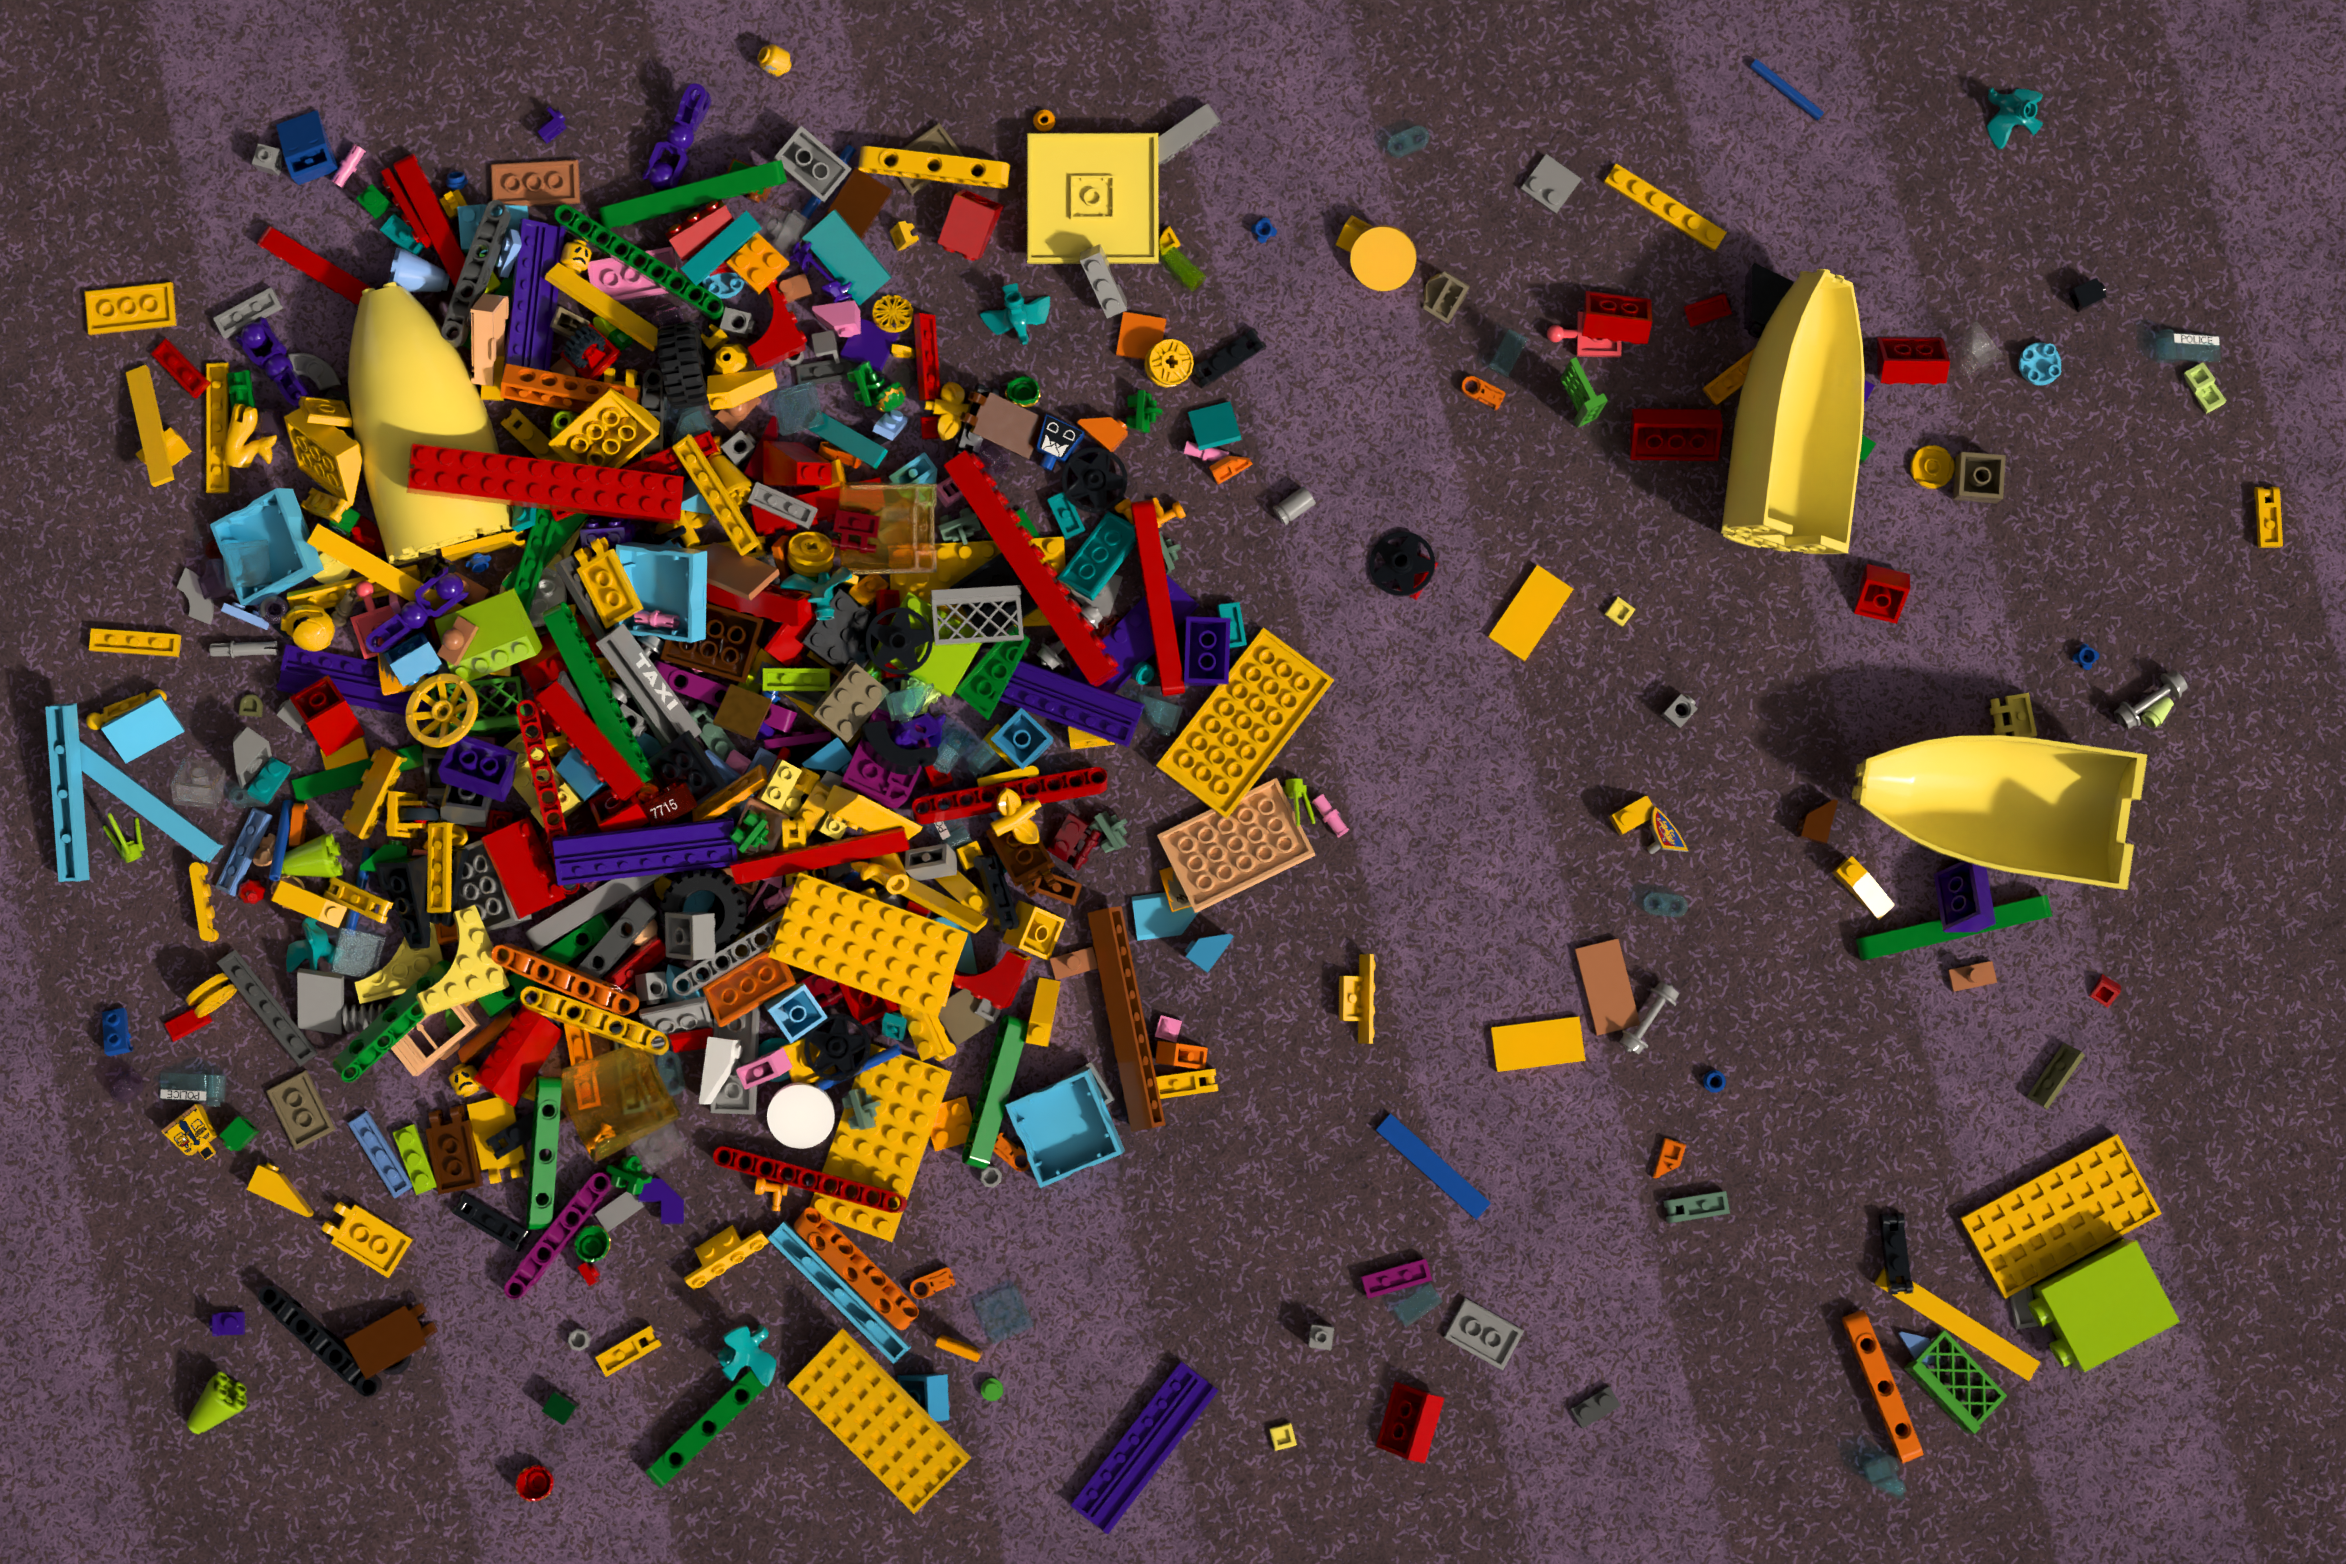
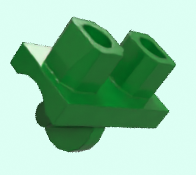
M863 361L858 367L852 368L847 373V376L851 383H858L859 387L854 390L856 401L864 402L867 407L873 405L872 399L877 400V396L882 392L880 386L885 384L884 377L876 376L869 361Z
M245 370L227 373L232 410L236 403L244 404L246 408L248 406L255 407L251 372Z
M1138 390V394L1128 396V407L1131 409L1137 408V415L1128 416L1126 426L1142 433H1150V423H1156V416L1162 415L1163 410L1156 408L1157 401L1151 400L1152 395L1145 393V390Z
M748 810L742 818L743 822L749 825L748 828L744 831L740 827L735 826L730 832V838L737 844L738 850L742 853L745 852L750 844L756 848L760 843L762 845L769 843L766 837L769 829L765 827L768 821L766 820V814L762 811L758 814Z
M632 1154L627 1158H623L621 1160L622 1164H619L617 1167L608 1165L607 1172L612 1174L610 1185L622 1188L626 1186V1181H629L628 1193L634 1195L641 1194L644 1184L651 1183L652 1176L640 1171L642 1165H640V1159L636 1155Z

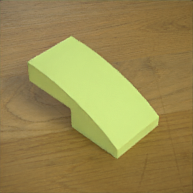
M2204 362L2184 372L2185 379L2205 414L2225 404L2226 399L2214 384L2216 379Z

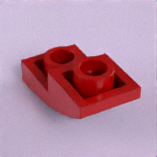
M490 810L486 828L465 825V829L471 832H496L512 824L513 812Z

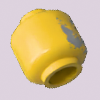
M775 44L764 46L758 54L760 68L773 76L779 77L783 73H787L791 67L788 51Z

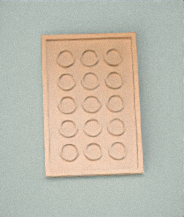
M1277 778L1250 790L1227 820L1213 809H1210L1157 835L1195 913L1315 856V852L1301 825L1296 826L1295 813Z

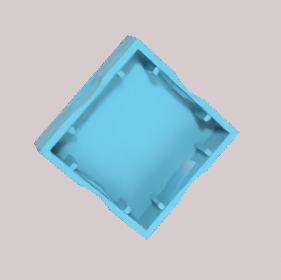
M276 488L252 501L244 509L232 512L210 524L220 553L227 563L230 578L241 605H258L262 603L265 597L276 596L324 570L316 548L307 543L311 534L293 489Z
M637 542L617 544L616 554L644 608L642 610L651 612L659 610L664 614L678 615L680 619L675 620L680 621L677 629L667 627L653 628L648 624L635 623L634 619L639 618H634V615L616 624L615 628L624 623L630 633L636 636L653 635L667 640L690 643L706 639L707 551Z
M1090 1068L1005 1105L1016 1133L1025 1146L1027 1159L1040 1188L1068 1177L1085 1167L1094 1166L1116 1157L1125 1151Z

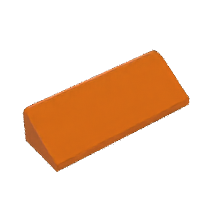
M507 1009L458 1050L460 1061L462 1063H469L503 1035L515 1017L512 1011Z

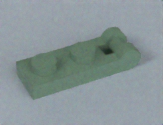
M702 701L697 705L696 709L693 711L689 710L688 713L702 732L699 735L710 751L721 760L726 761L733 749L738 750L721 727L713 725L714 716ZM704 714L707 719L699 723L697 718Z
M1726 1191L1664 1201V1207L1668 1211V1216H1666L1667 1223L1730 1213ZM1682 1205L1683 1214H1677L1676 1206Z

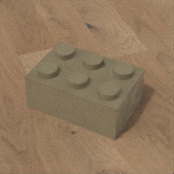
M851 661L810 713L848 743L890 691L859 665Z

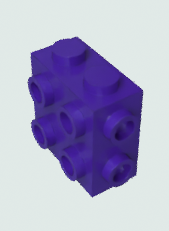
M591 517L580 529L582 549L589 547L591 551H594L591 542L605 537L609 544L608 550H616L617 544L632 542V538L635 537V525L631 524L630 519L611 517V519L602 520V517Z

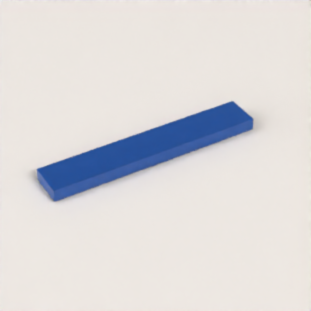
M1391 1113L1378 1126L1376 1131L1476 1220L1491 1204L1490 1201Z

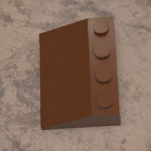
M706 603V639L693 643L666 639L660 659L746 683L761 647L768 622L764 619Z

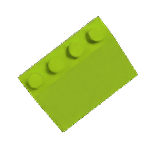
M514 588L434 620L441 644H443V634L446 630L453 627L458 616L479 627L459 665L455 666L447 661L451 673L463 678L467 682L536 656L543 648Z
M908 592L900 607L919 613L927 621L933 635V646L927 661L917 670L907 674L950 698L982 643L934 645L931 604ZM937 608V614L945 620L948 614ZM896 614L894 615V617H893L892 621L890 622L889 626H892V623H893V621H894V618H895ZM909 614L911 629L926 630L917 618ZM950 617L947 621L955 630L962 624V622L953 617ZM943 625L939 630V640L949 639L954 633ZM964 625L959 631L965 638H971L976 632L967 625ZM880 641L873 652L876 656L882 646ZM928 642L915 648L918 662L925 655ZM898 658L889 662L898 669H908Z

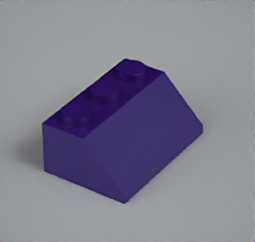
M1186 617L1184 686L1229 684L1231 618Z
M465 735L458 742L450 745L438 769L441 782L504 802L513 785L519 753Z
M1961 861L1934 874L1944 932H1979L1996 924L1986 867Z

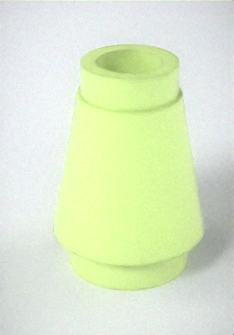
M2167 696L2162 697L2143 711L2142 721L2151 728L2161 726L2174 705L2173 701Z

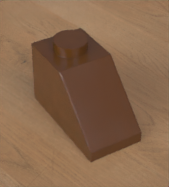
M1833 799L1804 815L1802 819L1799 818L1795 830L1799 832L1798 838L1826 844L1838 800Z

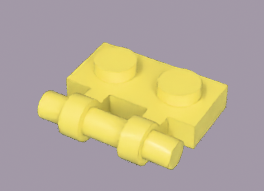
M2029 693L2005 697L2006 706H2000L1999 698L1990 700L1992 707L1990 708V714L1994 717L1996 727L1993 728L1995 735L2006 736V733L2012 732V736L2031 738L2037 736ZM2002 713H2008L2010 725L2004 726Z

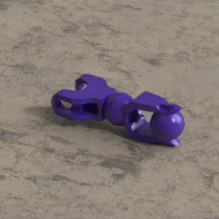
M693 83L687 87L674 120L676 123L667 131V141L658 142L653 150L649 165L643 173V180L649 179L651 185L656 189L676 188L679 179L682 178L690 160L686 155L685 149L692 145L694 132L697 131L698 126L703 121L712 101L711 95L702 85ZM665 150H669L672 155L677 154L680 156L675 170L668 163H658Z
M261 317L259 322L247 323L242 328L241 336H235L236 341L243 347L250 360L259 368L265 369L267 376L275 381L280 392L291 405L299 409V399L301 396L316 398L298 374L293 371L291 360L284 356L287 348L271 329L265 318ZM270 338L274 345L271 348L272 352H268L264 358L262 356L258 357L253 349L264 347Z
M449 567L442 568L435 577L416 590V601L405 603L401 608L400 614L397 613L367 636V648L375 653L387 652L403 640L411 631L424 626L429 616L441 617L469 594V592L463 591L464 585L461 578L456 574L448 573ZM433 586H435L438 596L448 601L436 611L431 607V602L425 600L424 594ZM379 637H382L384 640L381 646H378L377 643Z

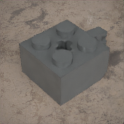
M449 784L446 785V788H429L427 794L428 803L440 807L441 822L486 828L493 801L492 798Z

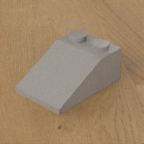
M802 126L798 128L772 161L782 160L785 173L823 203L851 171L847 164Z

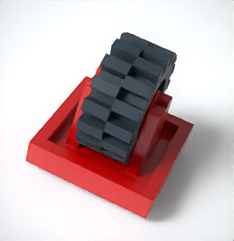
M589 324L586 328L582 327L581 331L577 330L575 335H571V340L566 342L568 346L564 347V351L560 356L582 377L596 381L622 353L595 327Z

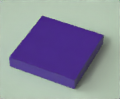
M861 318V334L848 337L840 355L842 358L861 364L863 361H869L872 369L881 372L892 350V344H895L899 333L883 331L875 323Z

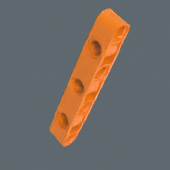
M506 943L494 947L491 952L492 960L496 964L599 1008L619 1015H627L636 1011L639 1007V999L633 993L534 951ZM503 948L508 952L507 959H504L501 955ZM543 965H545L548 968L549 972L547 976L543 975L541 969ZM583 982L589 985L588 993L582 989ZM624 998L630 1003L628 1010L623 1007L622 1002Z
M808 1207L794 1222L795 1231L895 1328L899 1330L906 1329L918 1316V1307L818 1210Z
M1862 1309L1842 1317V1322L1899 1461L1903 1464L1923 1456V1450L1866 1312ZM1864 1338H1868L1870 1341V1346L1866 1350H1862L1860 1346ZM1885 1380L1887 1389L1884 1392H1879L1878 1384ZM1903 1423L1905 1429L1902 1434L1897 1435L1895 1427L1897 1424Z

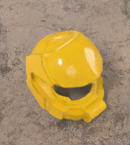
M299 605L293 607L286 615L281 616V630L286 631L288 635L293 637L294 643L298 647L307 651H320L331 644L335 627L331 617L324 609L312 605ZM302 617L309 618L306 621L301 622L297 626V628L294 629V622L297 619H300Z

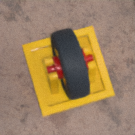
M388 791V798L386 800L387 820L385 824L387 836L417 838L418 829L427 828V822L440 821V809L428 808L427 802L418 801V794Z

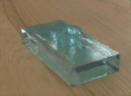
M1509 329L1488 368L1508 378L1528 338Z
M1428 1283L1393 1309L1405 1327H1408L1443 1301L1433 1286Z

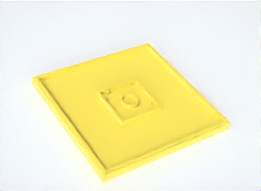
M1027 133V264H1081L1080 252L1101 244L1109 264H1159L1158 133Z

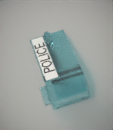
M2171 329L2159 331L2160 334L2155 335L2157 363H2173L2180 360L2221 362L2220 336L2173 333Z
M941 786L919 797L947 793L944 786ZM942 805V806L939 807V808H941V809H947L949 806H948V805ZM961 818L933 823L941 838L938 841L939 845L948 844L955 852L957 849L973 842Z
M161 1073L159 1099L207 1102L206 1106L220 1107V1103L225 1102L227 1075Z

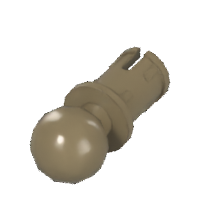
M347 590L342 601L336 605V610L330 616L334 626H344L348 621V616H351L353 613L352 608L359 599L354 590Z

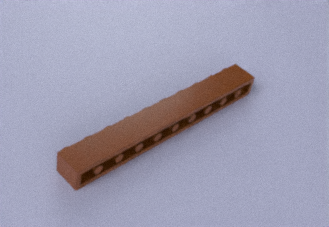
M1122 906L1089 912L1088 918L1093 938V947L1096 953L1097 967L1100 973L1106 1012L1109 1018L1131 1132L1164 1126L1166 1124Z

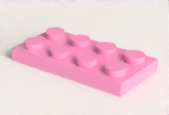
M673 247L645 251L678 272ZM613 258L589 262L587 269L590 284L617 302L668 293ZM637 259L635 266H642L645 263V259ZM656 270L654 272V277H661L664 273V270ZM675 281L672 288H680V281Z

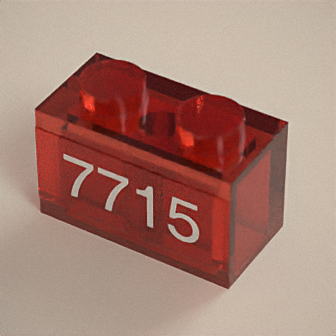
M685 782L678 786L676 783L670 784L664 788L665 792L662 794L659 791L647 796L648 801L641 805L652 826L663 825L698 806Z

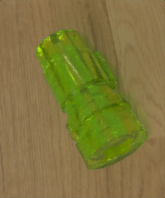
M1172 247L1163 257V260L1182 278L1181 281L1186 284L1190 291L1196 290L1205 281L1207 276L1202 271H1199V267L1194 266L1176 247Z

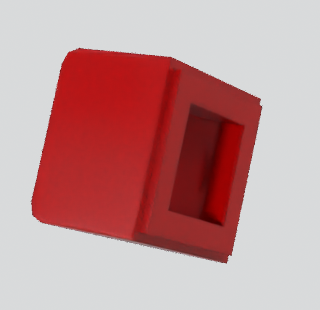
M2102 974L2089 997L2108 1008L2121 992V985Z

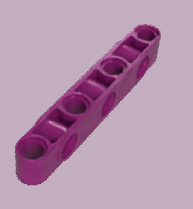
M654 661L653 665L672 690L720 708L721 703L717 700V695L721 691H726L727 693L729 687L660 661ZM681 675L685 676V686L678 687L676 679ZM771 704L769 715L763 722L770 727L790 734L797 713Z
M606 1172L594 1174L577 1192L505 1284L504 1292L508 1298L518 1299L525 1296L531 1287L538 1282L611 1189L612 1177ZM599 1176L606 1179V1186L603 1189L599 1188L596 1184ZM570 1212H575L578 1215V1221L575 1224L570 1223L568 1220ZM542 1247H546L550 1252L547 1259H543L540 1256ZM513 1283H518L521 1286L520 1294L516 1295L512 1292Z

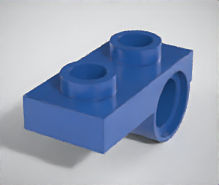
M120 1008L102 1012L104 1053L107 1056H114L132 1052L133 1046L131 1047L129 1038H131V1035L128 1032L126 1009Z

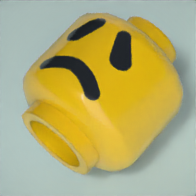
M574 239L573 242L564 245L560 262L572 272L580 274L581 271H585L588 268L592 252L586 246V242Z
M462 1063L452 1068L454 1072L450 1074L449 1081L456 1095H463L465 1098L480 1090L473 1080L478 1073L475 1066H466L465 1063Z

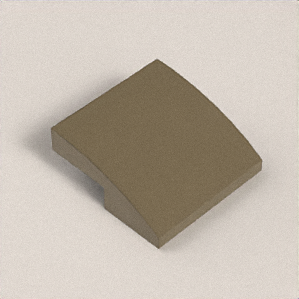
M966 988L948 998L946 1007L942 1006L938 1016L955 1047L992 1024L975 1014L982 999L972 996L970 994L971 991Z

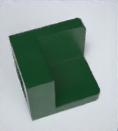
M556 1390L543 1407L542 1412L560 1424L565 1425L580 1404Z

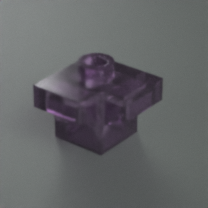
M224 558L210 559L205 562V574L197 579L204 600L219 599L236 592Z

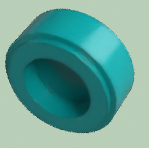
M1140 662L1133 669V679L1141 685L1149 683L1155 673L1154 667L1148 662Z

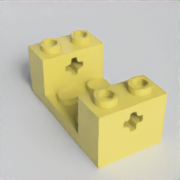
M521 733L503 748L519 753L513 786L531 807L530 812L542 827L545 828ZM535 747L531 750V756L534 759H540L544 754L540 747ZM550 760L565 819L584 804V801L556 771L555 765ZM540 769L537 771L536 777L542 776L546 780L549 777V772L546 769ZM545 791L541 798L544 802H551L554 799V793ZM555 812L547 816V821L551 824H556L560 819V816Z
M778 759L767 778L768 784L761 789L757 798L795 818L803 805L801 797L805 793L793 788L802 770L784 760ZM826 811L814 829L836 841L840 840L847 828L845 825L846 821L842 819L841 822L830 818V813Z

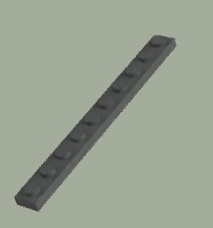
M572 555L556 563L554 567L599 641L610 631L614 630L615 625L611 628H605L576 570L580 566L575 557ZM626 686L662 748L666 747L669 743Z

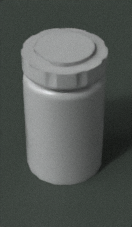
M1303 486L1281 501L1278 506H1274L1273 510L1280 522L1287 525L1289 521L1294 520L1316 503L1309 491Z

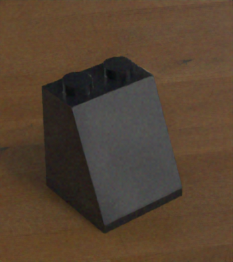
M1756 263L1751 266L1745 276L1744 329L1748 330V334L1752 337L1760 338L1766 324L1794 281Z

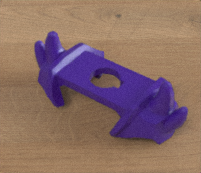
M797 242L792 249L791 256L789 257L790 260L797 261L805 274L809 272L811 265H814L829 280V284L822 286L821 289L834 298L833 303L849 300L852 294H844L850 289L852 283L848 282L845 285H841L840 282L834 281L812 259V255L808 252L812 243L804 244L799 250L800 243Z
M929 713L917 715L910 722L896 724L890 738L897 746L907 750L920 749L918 741L932 735L934 737L929 741V744L933 746L940 745L943 731L941 726L946 720V715L942 713L935 718ZM915 725L922 726L925 733L917 732Z

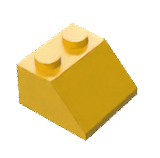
M1018 900L1015 911L1019 920V926L1017 929L1012 930L1007 928L1002 942L1049 961L1065 919Z

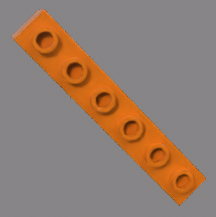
M506 363L501 382L500 397L582 413L610 388L636 403L639 389Z

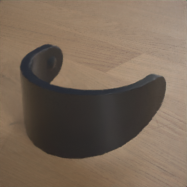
M412 1354L404 1358L399 1365L386 1368L382 1372L388 1375L402 1373L409 1366Z

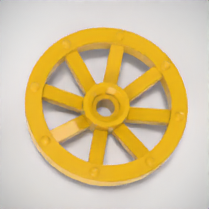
M438 674L426 679L414 690L406 707V723L410 733L424 745L435 748L450 746L458 742L469 732L476 720L478 712L477 695L467 681L454 674ZM446 683L456 684L450 700H448ZM436 686L440 696V701L438 702L426 694ZM462 691H464L467 701L456 706ZM421 699L433 707L431 712H417ZM467 710L463 721L459 720L457 714ZM435 719L420 731L417 720ZM451 723L455 724L458 728L448 734L449 725ZM441 725L438 738L428 737L430 733Z

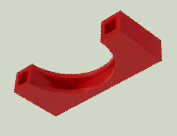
M741 246L735 253H733L727 260H725L719 267H717L709 276L711 277L721 273H735L731 268L727 266L726 262L730 258H732L743 246ZM776 278L765 288L773 302V317L769 328L756 343L747 347L757 370H765L806 350L805 343L807 339L802 330H797L795 326L798 323L793 311L788 312L785 306L788 302L784 293L778 292Z
M912 900L909 901L905 909L931 920L934 914L933 911ZM1012 948L1007 950L1001 961L988 972L969 974L955 969L952 985L959 989L966 988L971 991L970 994L978 999L985 998L991 1001L990 1005L995 1008L1005 1009L1011 1006L1032 958Z

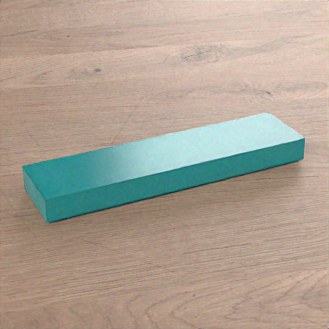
M746 210L680 269L697 286L760 231L762 227Z
M821 411L808 428L810 432L874 469H877L888 452L884 447Z

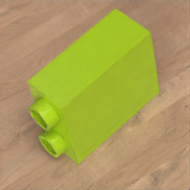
M2125 1238L2032 1286V1293L2036 1299L2028 1303L2029 1310L2040 1327L2047 1324L2051 1326L2057 1340L2051 1342L2049 1346L2059 1365L2064 1368L2071 1364L2073 1369L2082 1372L2092 1369L2180 1322L2137 1240Z

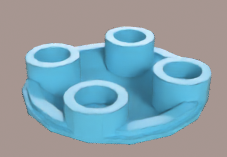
M721 273L711 277L708 275L702 281L705 289L720 299L731 298L737 295L745 283L736 273Z
M2033 343L2021 352L2019 370L2028 382L2035 385H2046L2053 382L2061 374V358L2053 344Z

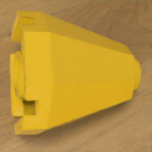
M722 344L710 357V376L755 371V365L748 350L741 344Z

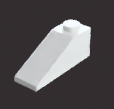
M708 1037L699 1104H711L737 1065L738 1059L741 1057V1040Z

